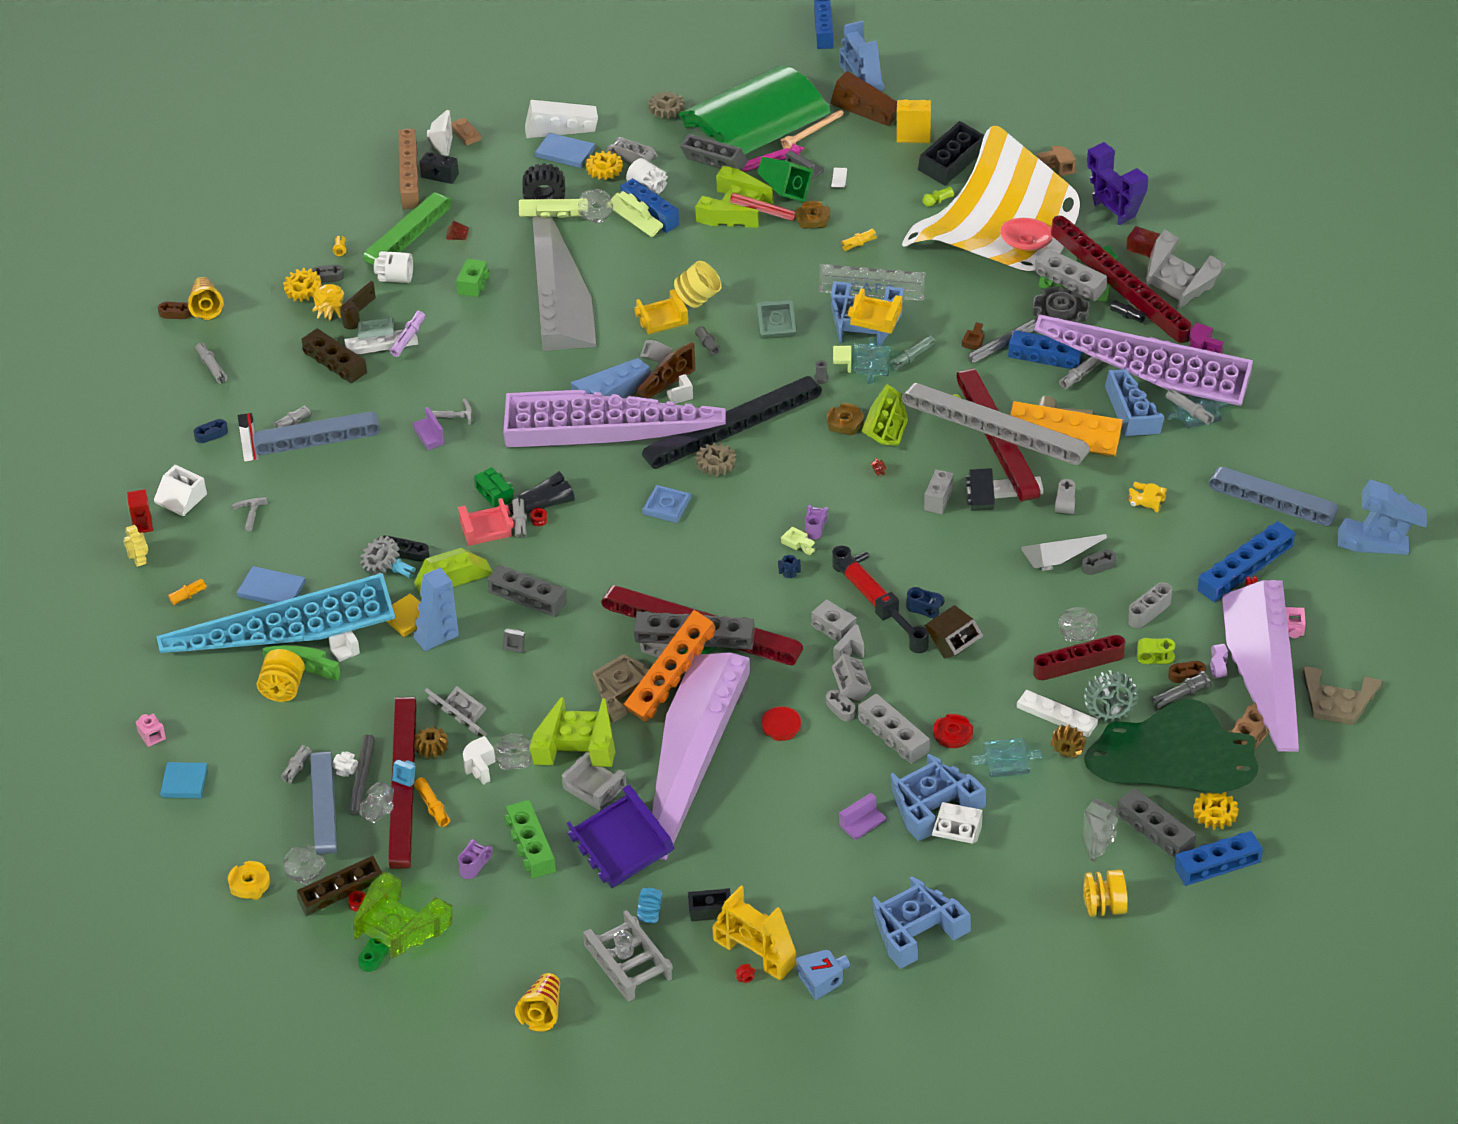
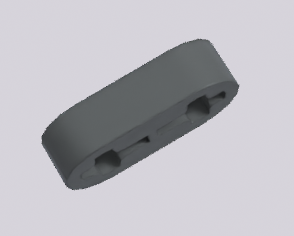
M325 265L312 268V272L316 271L318 276L320 275L321 283L340 281L344 278L341 265Z
M1103 550L1086 556L1082 560V571L1085 574L1093 575L1114 567L1116 564L1115 552Z

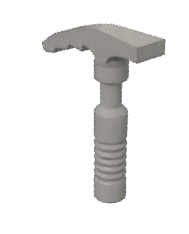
M463 399L466 411H432L435 418L466 417L468 425L472 423V410L466 399Z
M267 497L248 499L232 505L233 510L250 505L251 511L248 513L245 525L246 531H252L256 516L255 510H257L258 505H268Z

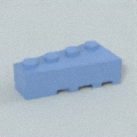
M636 358L571 382V390H584L587 394L600 392L603 396L616 394L621 398H627L637 392L638 387L650 375V366Z
M1126 369L1109 370L1105 388L1118 419L1123 420L1122 429L1125 436L1160 434L1165 418L1162 413L1156 411L1154 403H1150L1147 400L1146 393L1139 390L1138 383Z
M440 567L423 575L420 592L422 600L418 605L420 613L419 618L416 619L417 631L414 632V639L424 651L459 636L452 581Z

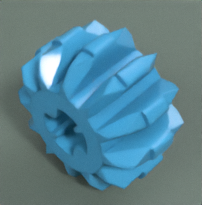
M650 887L641 890L637 910L639 921L649 924L658 921L662 902L660 890Z

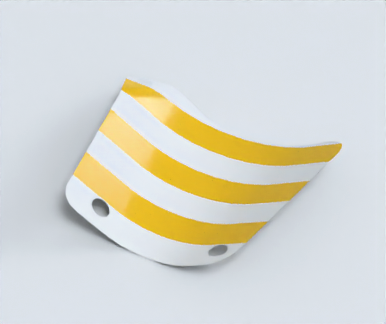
M991 126L984 135L974 170L959 195L938 214L914 224L905 236L902 246L905 247L911 243L924 240H939L1020 270L1033 271L1035 270V260L1046 248L1061 253L1064 246L1055 238H1052L1050 244L1038 250L1026 251L1014 248L1002 239L1000 235L1002 225L1015 218H1032L1044 222L1051 228L1053 218L1059 215L1066 217L1075 225L1080 208L1079 197L1073 187L999 126ZM1071 197L1074 200L1073 208L1069 212H1065L1062 208L1063 202L1066 198ZM918 232L916 237L908 240L912 233ZM1026 261L1032 263L1033 265L1028 266L1022 264L1021 262Z

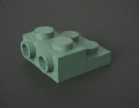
M783 299L777 302L763 301L757 303L760 338L796 335L792 300Z

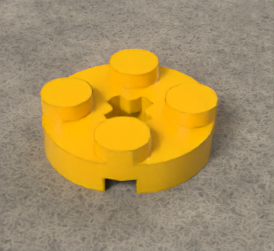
M256 861L244 862V865L240 867L236 865L228 874L230 892L232 895L244 899L251 898L257 900L261 898L262 893L270 885L269 872L262 863ZM249 878H252V879H253V880L250 881V882L244 881V880H248Z

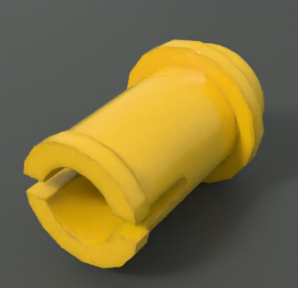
M340 236L335 238L333 253L336 256H343L347 251L345 247L346 238L342 236V240H340Z

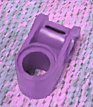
M808 505L805 518V533H807L809 539H818L822 536L827 522L828 507L816 508Z
M472 839L458 857L460 876L464 879L474 878L490 860L493 851L492 847L489 845L483 846Z

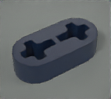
M223 419L208 422L194 429L195 441L198 443H206L228 433L227 422Z

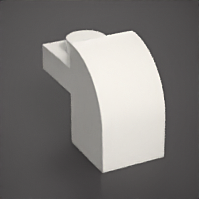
M483 736L470 742L465 747L463 760L466 774L473 773L476 779L479 778L484 785L490 782L488 765L495 763L494 748L487 738Z

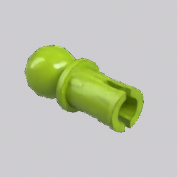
M948 186L940 191L935 190L933 194L928 193L924 195L922 202L925 206L932 207L935 202L939 204L942 200L953 197V189Z

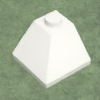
M446 110L431 123L430 130H427V140H430V146L439 154L449 156L453 134L450 110Z

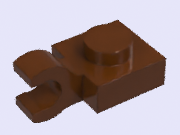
M976 322L973 331L967 330L962 340V347L973 350L981 347L984 341L982 323Z

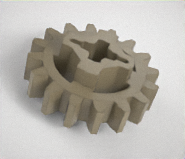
M663 91L662 94L657 92V96L652 95V99H649L648 103L650 113L655 114V117L661 116V119L664 117L670 119L671 116L676 118V114L684 111L685 107L683 96H678V93L672 94V91L669 93Z
M713 443V446L706 444V448L701 447L700 452L696 453V465H698V470H702L703 474L708 472L709 476L716 474L719 477V473L726 475V471L731 472L732 467H735L736 454H734V449H730L729 445L723 447V443H720L719 446L716 443Z

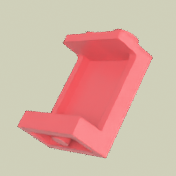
M499 499L498 507L472 513L467 512L466 506L458 507L459 520L468 546L512 536L511 529L514 528L513 518L509 517L508 504L504 505L503 499Z

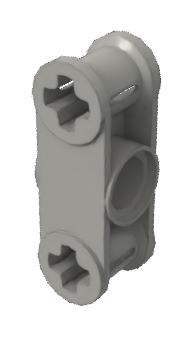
M618 137L615 143L607 148V151H611V154L617 153V156H620L622 161L630 164L640 158L650 162L657 157V153L652 147L623 137Z

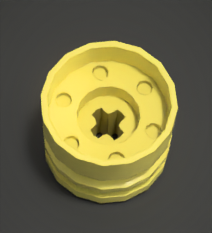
M701 260L695 262L687 271H684L674 280V287L684 303L693 308L700 307L708 298L713 297L722 288L721 280L716 271L708 263Z

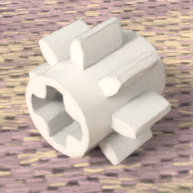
M342 752L341 755L337 754L335 756L333 768L337 769V775L349 777V774L355 773L358 766V761L353 759L355 754Z

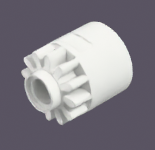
M640 158L631 164L627 171L626 179L629 181L633 178L659 195L667 184L666 179L668 176H666L665 171Z
M381 251L379 257L374 261V273L378 274L379 281L410 283L413 274L412 254Z

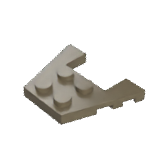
M625 654L592 672V678L601 699H606L612 723L627 715V709L618 699L634 691L649 671V669L645 668L644 664ZM658 680L655 685L661 686L665 681Z
M1304 666L1303 671L1313 718L1350 725L1356 723L1365 710L1366 705L1374 698L1376 691L1381 688L1382 684L1380 679L1364 677L1360 692L1321 685L1322 669Z

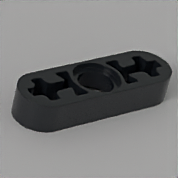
M388 536L397 543L399 548L407 547L406 550L397 551L399 553L398 557L419 562L429 558L430 554L427 544Z

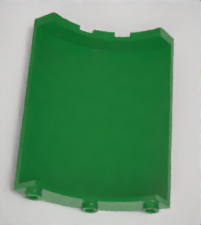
M777 66L678 114L685 128L701 127V131L710 138L714 137L717 142L739 147L744 154H747L831 112L829 104L824 101L818 90L805 75L788 66Z

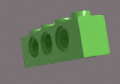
M530 800L506 806L507 815H504L506 826L512 829L510 834L513 842L517 841V852L519 857L523 856L524 858L522 862L525 871L530 872L532 879L556 872L555 858Z

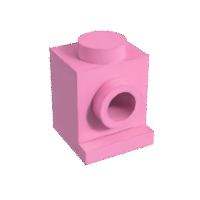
M1286 607L1289 636L1291 638L1304 636L1306 626L1304 608ZM1289 616H1299V619L1289 618Z
M154 713L151 715L144 714L136 721L138 733L148 747L166 739L162 723L160 724ZM157 732V734L151 737L149 736L150 734Z

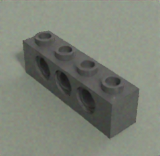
M688 134L680 145L688 160L720 169L724 165L742 171L748 162L741 148L696 135Z
M498 565L487 579L489 593L556 617L567 603L565 588L518 572L509 567Z
M1136 788L1118 800L1117 815L1120 819L1128 822L1137 832H1141L1152 843L1161 847L1168 855L1175 858L1176 854L1195 848L1196 833Z

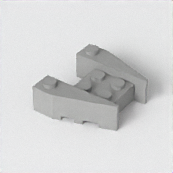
M1164 229L1157 238L1151 252L1145 284L1147 286L1151 284L1179 300L1177 308L1180 309L1194 297L1197 298L1202 292L1213 288L1222 274L1225 263L1210 255L1200 270L1172 255L1179 237Z

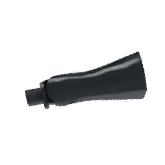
M557 471L539 485L519 494L515 499H518V502H520V499H523L525 513H530L536 508L543 509L549 506L573 502L575 496L568 481L565 480L560 471ZM510 503L508 504L509 511L514 515L513 504Z

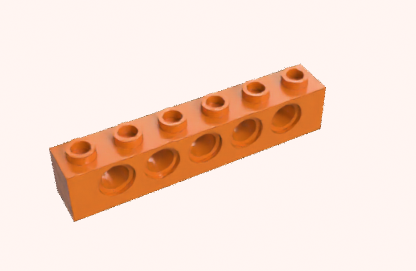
M693 610L624 703L627 711L645 723L648 719H652L655 716L659 704L666 701L669 696L668 692L672 687L678 685L682 673L689 670L692 660L695 656L700 655L705 642L714 636L716 628L713 621ZM693 633H699L697 638H690ZM681 649H688L685 654H679ZM669 665H676L675 669L667 670ZM658 680L665 681L661 686L655 685ZM646 696H653L651 701H643Z

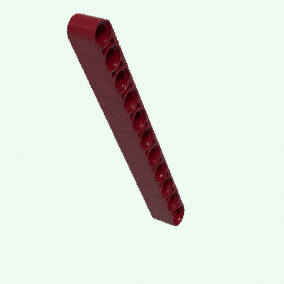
M1059 215L1053 218L1051 226L1053 238L1086 266L1106 275L1107 283L1138 310L1145 312L1146 316L1178 343H1185L1189 340L1192 325L1184 316L1066 217Z
M975 368L957 372L958 385L967 401L998 411ZM984 433L1019 500L1023 502L1040 498L1039 485L1017 444Z
M617 585L610 586L601 600V604L605 609L635 619L637 612L683 615L691 614L695 610L702 615L716 616ZM755 628L753 648L737 650L786 665H794L804 648L795 639Z
M415 696L395 697L392 777L394 762L397 760L403 762L408 760L415 763L414 738L416 735L417 715ZM395 781L391 783L389 869L411 868L414 784L409 787Z

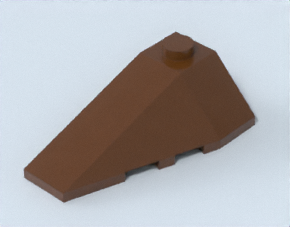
M690 342L666 355L638 387V397L650 399L678 382L679 376L689 375L696 371L694 343Z

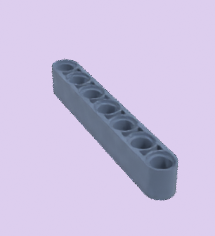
M364 412L261 430L254 433L253 443L257 454L267 455L375 436L380 432L381 428L378 415L375 412Z
M1218 467L1209 480V486L1215 491L1323 526L1331 525L1339 511L1338 506L1332 501L1226 467Z
M331 751L311 753L316 855L337 853Z

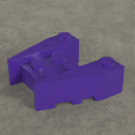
M1102 142L1088 149L1087 167L1091 169L1092 176L1089 177L1090 183L1094 184L1095 190L1092 193L1095 206L1102 203L1118 216V225H1121L1136 217L1148 189V176L1138 168L1120 176L1114 171L1115 150L1105 142Z

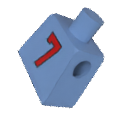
M829 950L796 958V972L815 1000L841 985L843 982L842 970L850 967L849 960L845 955L835 959Z

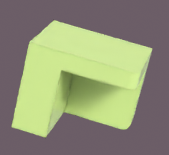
M833 346V364H848V373H851V346Z

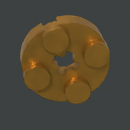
M806 201L802 203L800 208H796V221L800 224L801 228H824L827 226V222L830 219V209L827 205L826 207L823 206L822 202Z
M843 403L837 408L834 406L827 413L828 428L832 432L850 436L855 435L857 430L863 426L864 414L860 412L858 406Z

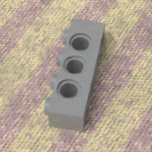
M1046 248L1035 260V273L1071 291L1077 292L1085 298L1096 301L1107 288L1106 275L1049 248Z
M877 693L858 705V718L860 722L867 725L876 736L881 737L889 747L896 750L901 758L906 759L912 764L930 752V739Z

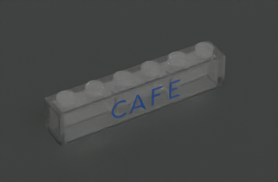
M821 264L819 271V292L831 293L833 282L835 281L851 283V294L854 295L859 294L862 288L865 289L866 296L884 297L886 287L904 288V299L924 300L926 273L830 264Z

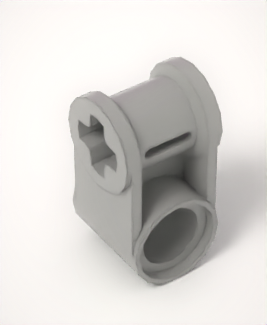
M1063 479L1059 482L1055 513L1074 515V481Z

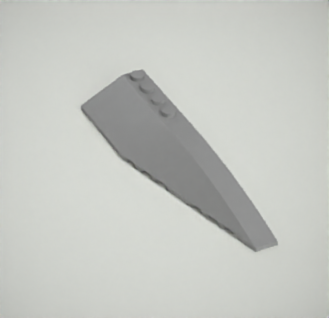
M532 216L543 351L596 347L592 297L553 217L541 218L540 216Z

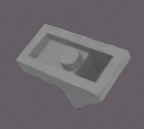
M855 624L833 648L834 662L843 654L850 656L853 653L864 658V642L858 625Z

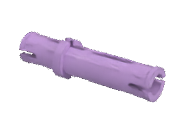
M417 311L414 317L406 323V328L389 350L393 356L399 357L412 336L419 331V326L426 319V315L423 312Z

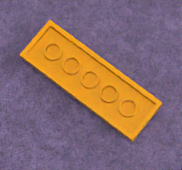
M1013 401L1010 416L1082 440L1088 444L1090 453L1116 457L1123 424L1122 419Z

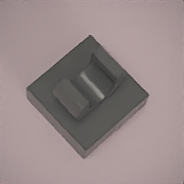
M506 629L504 631L503 649L522 653L525 645V632L519 629Z

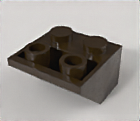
M955 605L924 625L944 659L955 656L984 636L975 620Z

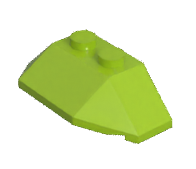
M886 384L870 407L861 432L882 445L898 446L908 421L906 409L902 402V394Z
M461 547L426 558L414 584L420 595L423 575L440 567L452 581L453 587L491 576L493 571L486 559Z

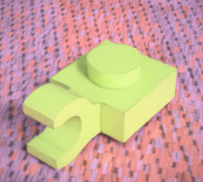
M791 527L781 537V543L792 549L797 550L800 547L807 555H811L815 551L812 548L815 544L814 541L808 539L807 533Z

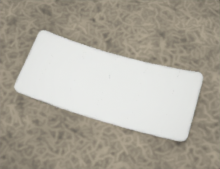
M834 168L831 187H845L847 168Z

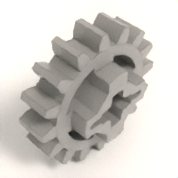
M380 536L379 540L374 538L373 543H368V548L363 549L365 554L360 556L363 559L360 564L372 576L380 574L381 571L385 574L386 569H392L391 564L397 562L395 557L399 556L397 551L400 549L397 543L388 536L385 538Z

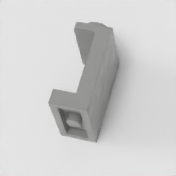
M586 752L577 759L575 764L564 771L562 775L563 789L601 811L626 787V774L621 770L613 774L603 767L592 766L589 752Z

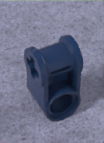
M912 587L907 591L906 608L908 611L929 618H935L939 615V608L945 602L941 594L919 587Z

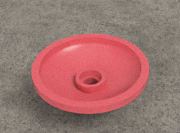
M1032 218L1011 219L1002 225L1000 231L1002 239L1008 245L1026 251L1044 248L1051 243L1053 238L1051 228L1047 224Z

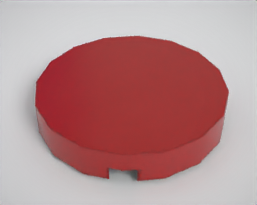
M778 706L771 708L762 717V730L766 736L769 735L774 740H789L795 737L796 733L801 730V717L799 713L789 707Z
M948 714L942 719L940 717L936 720L933 727V736L944 747L960 748L967 745L973 738V725L962 715Z

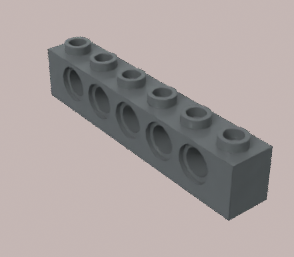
M637 612L634 625L635 642L669 644L690 614ZM703 615L713 621L716 628L714 636L705 642L704 647L753 648L755 635L754 619ZM693 633L690 638H697L699 633Z

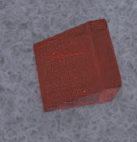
M453 220L448 228L446 239L466 240L469 227Z

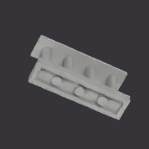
M626 910L623 912L624 924L600 936L598 934L595 935L591 929L583 932L584 946L627 1002L635 999L636 986L662 973L668 981L672 980L671 970H673V966L668 958L665 959L641 929L635 916L632 917ZM627 931L634 937L611 950L606 949L603 943ZM638 945L645 951L622 964L614 960V957ZM649 959L656 965L634 978H628L625 974V971Z

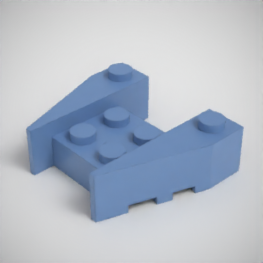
M864 21L844 25V38L841 41L844 46L840 48V66L844 72H853L855 76L882 92L884 84L881 78L877 41L865 42Z
M834 281L831 291V310L839 343H842L844 331L877 334V346L880 347L889 333L850 325L848 311L850 306L853 307L855 297L851 296V283ZM886 287L884 299L881 300L893 302L895 295L902 296L903 311L904 288Z
M1369 480L1362 491V509L1371 512L1364 523L1349 518L1344 519L1338 529V546L1355 552L1408 555L1409 537L1405 535L1412 524L1427 527L1426 509L1417 503H1411L1406 499L1405 495L1397 494L1389 485Z
M931 754L927 755L926 766L901 779L894 773H891V791L906 829L918 842L932 835L935 826V815L931 811L941 806L942 802L947 803L954 799L960 806L981 809L986 806V789L973 776L960 773L959 769L954 766L950 768L944 765L942 760Z
M913 876L910 877L909 889L881 903L875 896L872 897L873 915L886 951L900 969L918 960L917 942L913 938L917 934L938 924L954 941L971 931L970 913L957 900L944 897L942 892L937 889L933 891L926 887L924 882Z

